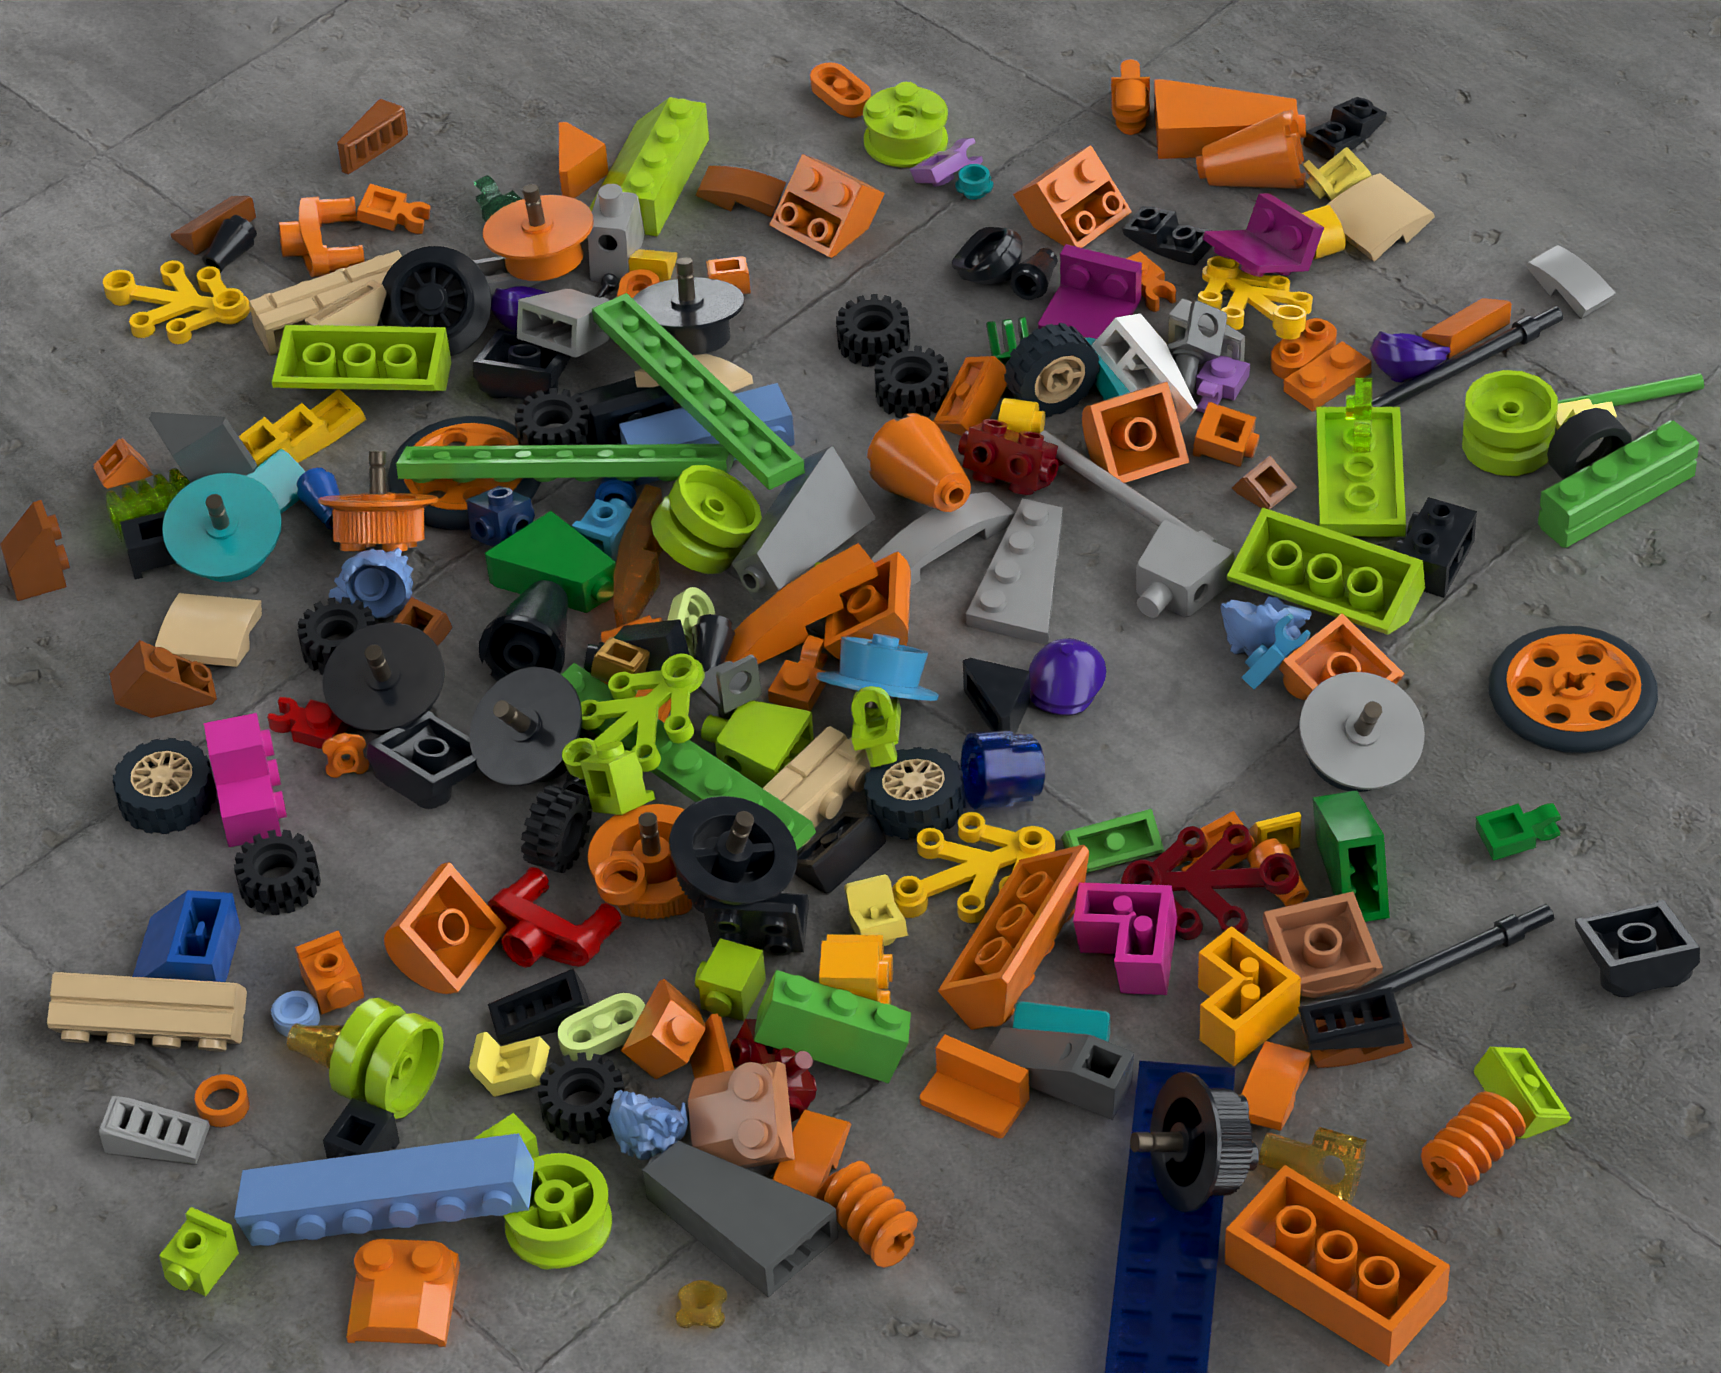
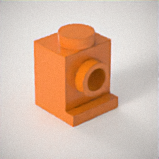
M1208 402L1195 436L1193 456L1201 457V455H1205L1241 467L1244 457L1253 458L1260 439V435L1254 433L1256 417Z
M339 930L295 947L301 976L310 994L316 999L321 1015L346 1007L355 1001L365 998L360 974L343 943Z

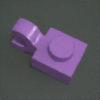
M974 138L959 139L947 151H939L911 168L910 171L915 183H932L934 187L941 186L953 180L955 177L953 173L969 164H981L983 162L982 156H972L968 159L966 155L967 148L975 143Z
M1221 355L1219 358L1207 361L1196 377L1197 395L1202 396L1196 411L1204 413L1208 402L1219 404L1222 397L1235 400L1249 377L1250 363Z

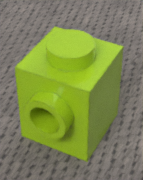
M720 938L708 961L700 963L695 975V987L699 989L701 1009L710 1011L713 1014L718 1013L721 1017L728 1016L744 1021L766 981L763 950Z

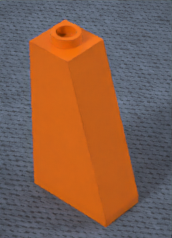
M1164 79L1154 80V115L1158 159L1196 158V156L1202 155V147L1283 111L1293 110V119H1296L1300 138H1305V114L1298 115L1297 101L1294 98Z

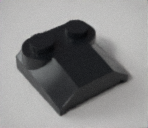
M498 329L474 359L473 377L478 381L479 389L486 392L492 398L515 397L524 399L527 396H531L533 399H536L535 392L540 390L543 391L544 395L550 394L549 388H557L558 394V378L571 356L518 339L517 332Z
M430 711L426 712L415 722L407 726L397 727L368 742L366 757L374 769L375 777L386 786L426 809H433L446 804L451 798L452 786L479 769L476 764L477 759L473 757L471 752L470 737L437 718Z
M1664 900L1597 916L1575 919L1577 931L1600 968L1601 986L1615 996L1631 997L1639 992L1662 987H1676L1687 981L1692 976L1693 969L1700 964L1699 945Z

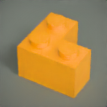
M1232 926L1199 951L1198 988L1209 996L1208 999L1200 1004L1199 1040L1232 1066H1236L1299 1014L1301 977Z
M827 934V940L822 941L819 983L836 989L847 990L855 995L883 1004H891V992L883 989H888L889 982L893 980V954H884L883 935Z

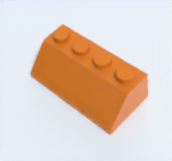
M1084 844L1020 859L938 989L941 996L971 1030L990 1026L998 1027L1007 1022L1013 1015L1014 1005L1022 992L1033 982L1035 978L1034 973L1042 959L1054 948L1056 936L1063 925L1074 915L1079 882L1085 883L1089 850Z

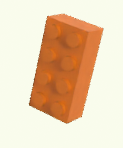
M1286 1165L1276 1173L1226 1228L1225 1265L1388 1367L1447 1300L1449 1264Z

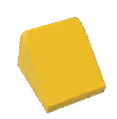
M638 249L629 257V271L638 269L650 270L659 277L660 282L670 280L677 260V252Z
M1300 812L1259 821L1249 829V832L1256 845L1265 840L1275 838L1280 844H1286L1289 850L1300 847L1302 816Z

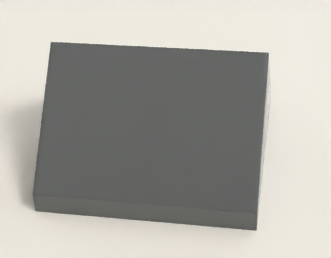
M151 412L149 420L190 483L202 477L218 473H235L247 476L255 472L257 463L226 417Z

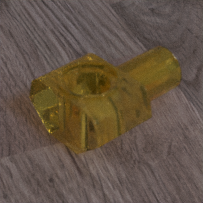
M1319 1127L1315 1132L1311 1145L1268 1132L1260 1150L1259 1165L1278 1171L1286 1165L1351 1205L1358 1188L1365 1161L1367 1140ZM1328 1156H1336L1344 1164L1345 1175L1340 1182H1333L1324 1174L1323 1164Z

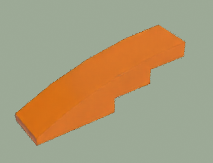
M857 543L819 563L783 587L734 630L735 636L725 662L731 661L734 663L752 654L757 658L758 664L804 643L809 636L805 626L844 608L840 597L841 593L878 576L873 560L861 545Z

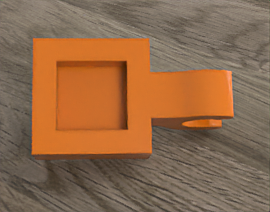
M809 635L803 644L799 662L785 660L768 689L769 702L807 711L812 710L826 685V682L816 679L817 673L826 672L822 670L828 658L827 654L821 653L824 648V639Z

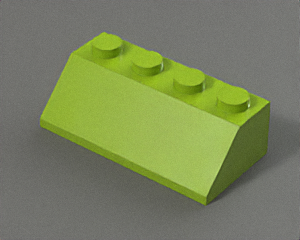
M669 97L637 120L601 185L602 187L606 184H617L622 188V192L638 195L645 235L658 237L709 141L706 103ZM597 194L589 207L591 211L593 210Z
M285 325L272 378L273 388L446 391L452 363L446 327Z
M1263 507L1227 575V580L1334 617H1338L1343 613L1352 623L1387 635L1408 623L1425 589L1423 560Z

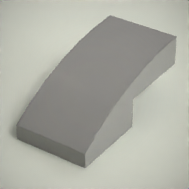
M1559 245L1529 261L1526 265L1527 269L1550 297L1559 292L1581 319L1609 303L1616 294L1608 283L1587 263Z

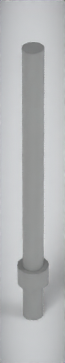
M1044 430L1040 433L1044 436V441L1058 445L1057 459L1158 527L1164 520H1167L1217 543L1215 538L1203 530L1196 532Z

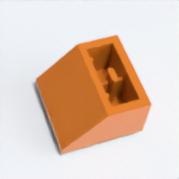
M1091 145L1065 157L1013 194L1033 228L1063 246L1068 244L1083 248L1132 213Z
M802 154L769 226L833 258L869 229L885 193L826 162Z

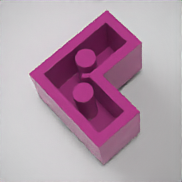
M257 713L203 723L228 847L243 845L246 841L254 843L253 836L259 833L263 839L269 838L267 831L275 830L277 836H282L279 819L286 818L287 813L282 791H273L274 786L281 785L276 759L267 760L268 756L275 755L270 729H260Z
M1079 882L1073 922L1080 953L1115 954L1114 963L1121 993L1167 995L1177 924L1172 885Z

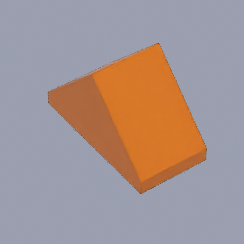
M559 122V175L562 196L575 199L609 173L606 145L568 122Z

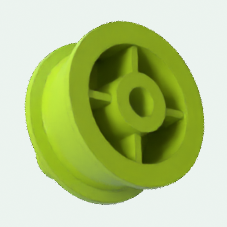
M901 82L895 87L877 92L867 100L863 108V120L867 126L863 141L867 153L882 164L900 168H911L935 153L945 151L948 145V134L944 127L948 119V108L945 101L933 91L917 87L912 82Z
M551 1153L532 1158L535 1163L529 1210L503 1215L505 1234L510 1247L524 1261L545 1270L567 1268L590 1259L607 1242L612 1229V1213L608 1203V1186L603 1174L588 1160L572 1154Z

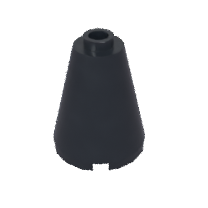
M536 581L484 629L479 641V658L482 664L485 660L492 670L490 675L496 681L514 671L529 667H542L551 669L559 674L561 673L565 662L568 597L564 589L552 581Z

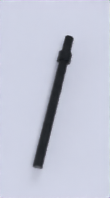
M1554 306L1535 317L1526 316L1514 322L1511 329L1358 407H1395L1518 343L1525 345L1540 336L1541 331L1563 320V313L1559 307Z
M1544 904L1518 917L1514 914L1508 915L1495 921L1494 927L1338 998L1392 987L1393 993L1398 992L1501 944L1508 947L1524 940L1526 933L1554 921L1553 911L1549 905Z

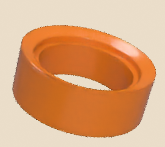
M611 855L601 861L595 870L594 877L598 894L609 904L627 905L633 903L646 891L647 877L644 865L633 855ZM618 871H630L638 876L637 882L631 888L624 891H613L605 886L606 879Z
M220 1074L212 1076L202 1082L195 1093V1103L199 1117L208 1120L210 1126L213 1127L234 1125L242 1120L249 1110L250 1102L246 1086L242 1080L233 1075ZM220 1089H231L239 1094L237 1101L226 1109L215 1110L205 1105L207 1097Z

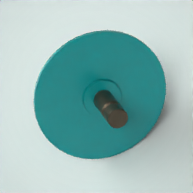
M235 473L208 475L187 485L171 501L163 520V539L173 560L186 571L218 582L237 581L257 571L275 548L281 533V512L273 494L257 480Z

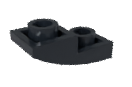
M1352 98L1333 107L1330 121L1307 130L1303 145L1331 160L1344 148L1348 147L1352 151L1365 141L1386 120L1387 113L1373 106V103L1368 99Z
M1142 206L1122 228L1123 234L1145 249L1168 259L1195 266L1212 247V245L1202 240L1204 232L1212 230L1196 228L1191 225H1179L1176 211Z

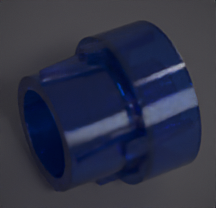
M1012 731L973 732L965 737L961 750L960 770L963 773L965 797L973 809L1011 807L1015 802L1033 801L1034 796L1041 794L1045 783V760L1041 745L1037 739L1033 738V734H1013Z

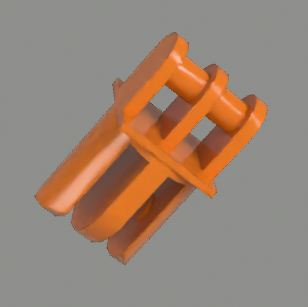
M1132 59L1121 63V77H1111L1112 115L1116 118L1117 128L1128 135L1137 134L1145 127L1146 117L1149 116L1150 77H1140V64Z

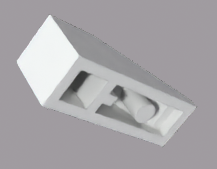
M1141 313L1116 317L1091 345L1130 392L1158 383L1168 382L1180 427L1197 409L1167 344Z

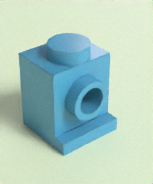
M617 498L611 499L609 502L596 499L582 520H576L572 525L576 531L616 563L637 535L634 510L626 502ZM597 539L603 541V545L595 543V541Z

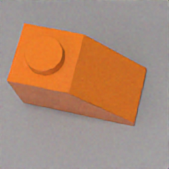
M660 980L621 1052L655 1080L686 1065L706 1029L699 1007L667 980Z

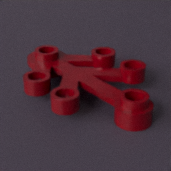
M1241 824L1229 826L1224 831L1223 838L1205 853L1208 843L1203 831L1198 827L1189 826L1184 828L1179 833L1177 841L1153 862L1137 860L1129 864L1123 873L1121 884H1140L1143 881H1152L1149 885H1172V891H1187L1218 919L1222 932L1230 927L1226 925L1228 920L1237 917L1241 920L1232 927L1244 935L1249 927L1245 912L1240 907L1231 906L1213 889L1265 887L1273 894L1284 895L1290 893L1297 886L1299 872L1294 860L1284 853L1269 855L1261 863L1260 868L1216 870L1232 855L1241 856L1251 850L1253 840L1248 828ZM1234 837H1245L1241 843L1231 844V840ZM1199 838V842L1196 845L1186 846L1188 840ZM1185 857H1200L1186 871L1171 872ZM1278 875H1288L1285 880L1274 882ZM1174 899L1177 913V935L1184 940L1197 938L1203 930V923L1198 912L1192 908H1183ZM1189 919L1195 920L1190 928H1181V924Z

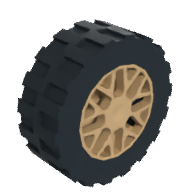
M1059 323L1058 325L1049 324L1045 325L1044 328L1032 331V334L1024 337L1016 349L1012 350L1011 357L1005 365L1006 374H1004V379L1008 384L1006 386L1018 400L1038 402L1039 411H1044L1045 417H1052L1054 414L1060 415L1066 412L1067 409L1078 405V402L1083 397L1085 398L1089 394L1090 388L1095 385L1097 381L1096 376L1100 370L1098 365L1100 360L1095 349L1075 327H1068L1064 323Z
M159 738L151 740V742L146 744L142 743L136 746V749L133 751H128L123 756V760L120 763L118 762L115 767L116 774L113 775V785L122 817L126 822L129 821L133 828L137 830L142 829L145 833L170 834L169 832L178 830L179 832L185 830L186 827L198 823L204 814L207 815L211 810V804L215 802L216 787L210 761L207 755L204 756L203 750L199 746H193L190 741H180L176 738L160 740Z
M913 747V749L896 750V762L871 767L870 772L866 773L864 788L868 814L875 816L881 830L888 836H897L900 839L909 840V838H917L918 833L926 828H935L942 832L947 828H952L963 814V808L966 809L964 780L960 765L956 760H952L949 754L938 752L937 749Z

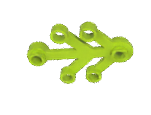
M676 654L669 657L659 671L635 674L618 672L614 674L608 681V687L615 700L598 702L589 699L581 702V727L585 730H593L600 727L605 719L620 718L595 740L577 738L564 747L562 759L568 772L579 779H585L580 761L597 754L596 748L600 745L621 741L636 727H638L636 745L631 751H636L643 772H649L657 768L661 762V756L655 745L659 708L671 698V716L664 722V729L671 742L684 743L693 736L694 728L688 716L690 693L698 689L704 681L705 672L701 663L691 655ZM653 689L646 696L635 697L638 690ZM650 754V756H648L647 758H642L643 756Z

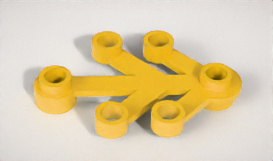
M1214 256L1207 260V266L1202 270V278L1208 282V285L1204 291L1199 292L1198 301L1224 311L1227 314L1226 324L1235 330L1243 328L1244 309L1247 303H1249L1273 321L1272 327L1276 330L1278 337L1289 340L1300 337V333L1305 330L1306 314L1312 311L1313 297L1311 294L1300 291L1289 292L1290 280L1284 276L1264 275L1258 277L1242 272L1239 268V263L1234 259ZM1230 289L1234 293L1227 307L1222 308L1221 293L1223 290ZM1273 302L1284 303L1288 305L1277 306Z
M176 260L167 261L160 267L163 283L167 286H173L176 291L136 285L133 274L127 270L112 271L103 279L106 298L114 305L125 306L133 300L164 305L148 312L135 313L130 317L131 332L137 338L151 336L155 332L156 324L193 310L201 311L185 319L175 318L167 323L166 331L169 341L173 344H184L191 339V331L214 322L236 324L245 319L250 313L248 298L239 289L226 288L222 282L219 269L212 266L200 269L196 276L199 289L203 292H210L213 297L199 295L187 278L184 265Z
M967 812L962 814L958 819L959 838L967 843L982 841L1003 847L989 852L945 841L943 833L938 829H923L917 835V851L920 856L926 859L941 858L961 864L922 880L915 876L900 878L892 887L894 902L904 918H915L927 910L928 897L973 880L969 892L963 893L957 900L958 917L966 923L979 922L985 916V902L999 869L1015 863V868L1020 859L1054 852L1055 839L1048 830L1038 826H1027L1014 832L986 825L983 816L979 813ZM967 826H976L977 828H976V829H967V828H965V827H967ZM931 841L937 844L930 846L926 845L925 843ZM1009 876L1002 878L999 882V892ZM969 905H974L978 908L969 910L965 907Z

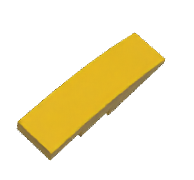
M338 389L311 410L303 403L299 404L274 424L266 417H263L239 435V438L257 463V467L279 449L285 450L299 463L334 443L367 419L362 409Z

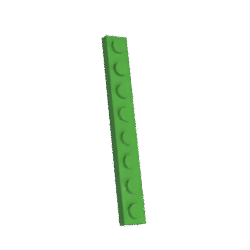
M627 293L592 308L593 321L768 490L805 474L804 460Z
M721 444L406 446L396 463L398 479H412V481L417 483H426L435 479H453L455 482L465 483L476 478H493L497 482H510L517 478H534L539 482H549L557 478H575L578 481L588 482L599 477H616L620 481H633L640 477H657L662 481H673L678 479L683 470L692 465H707L729 474L735 458Z
M575 663L561 674L575 688L580 703L589 699L598 702L615 700L607 684L592 677L589 672ZM620 717L605 719L600 727L590 731L599 736ZM658 719L655 745L661 756V762L657 768L650 772L694 802L710 797L729 796L746 799L767 808L789 829L797 850L816 833L811 820L691 740L679 744L671 742L664 729V722ZM638 727L620 741L623 743L624 750L631 751L636 745ZM650 754L645 755L642 758H647L648 756H650Z

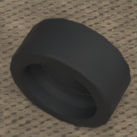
M1601 408L1584 410L1569 418L1557 430L1548 448V462L1564 480L1632 442V437L1608 410ZM1604 437L1599 446L1589 456L1576 462L1585 448L1592 442Z

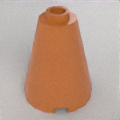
M1293 110L1283 111L1202 147V155L1196 156L1199 178H1207L1209 186L1283 189L1306 187V173H1301L1299 167L1304 162L1298 125L1296 119H1293Z
M916 413L906 414L909 417L899 421L892 419L886 422L874 435L868 448L867 458L870 460L871 471L869 473L871 478L885 491L943 512H952L962 507L969 498L971 484L939 427L928 417Z

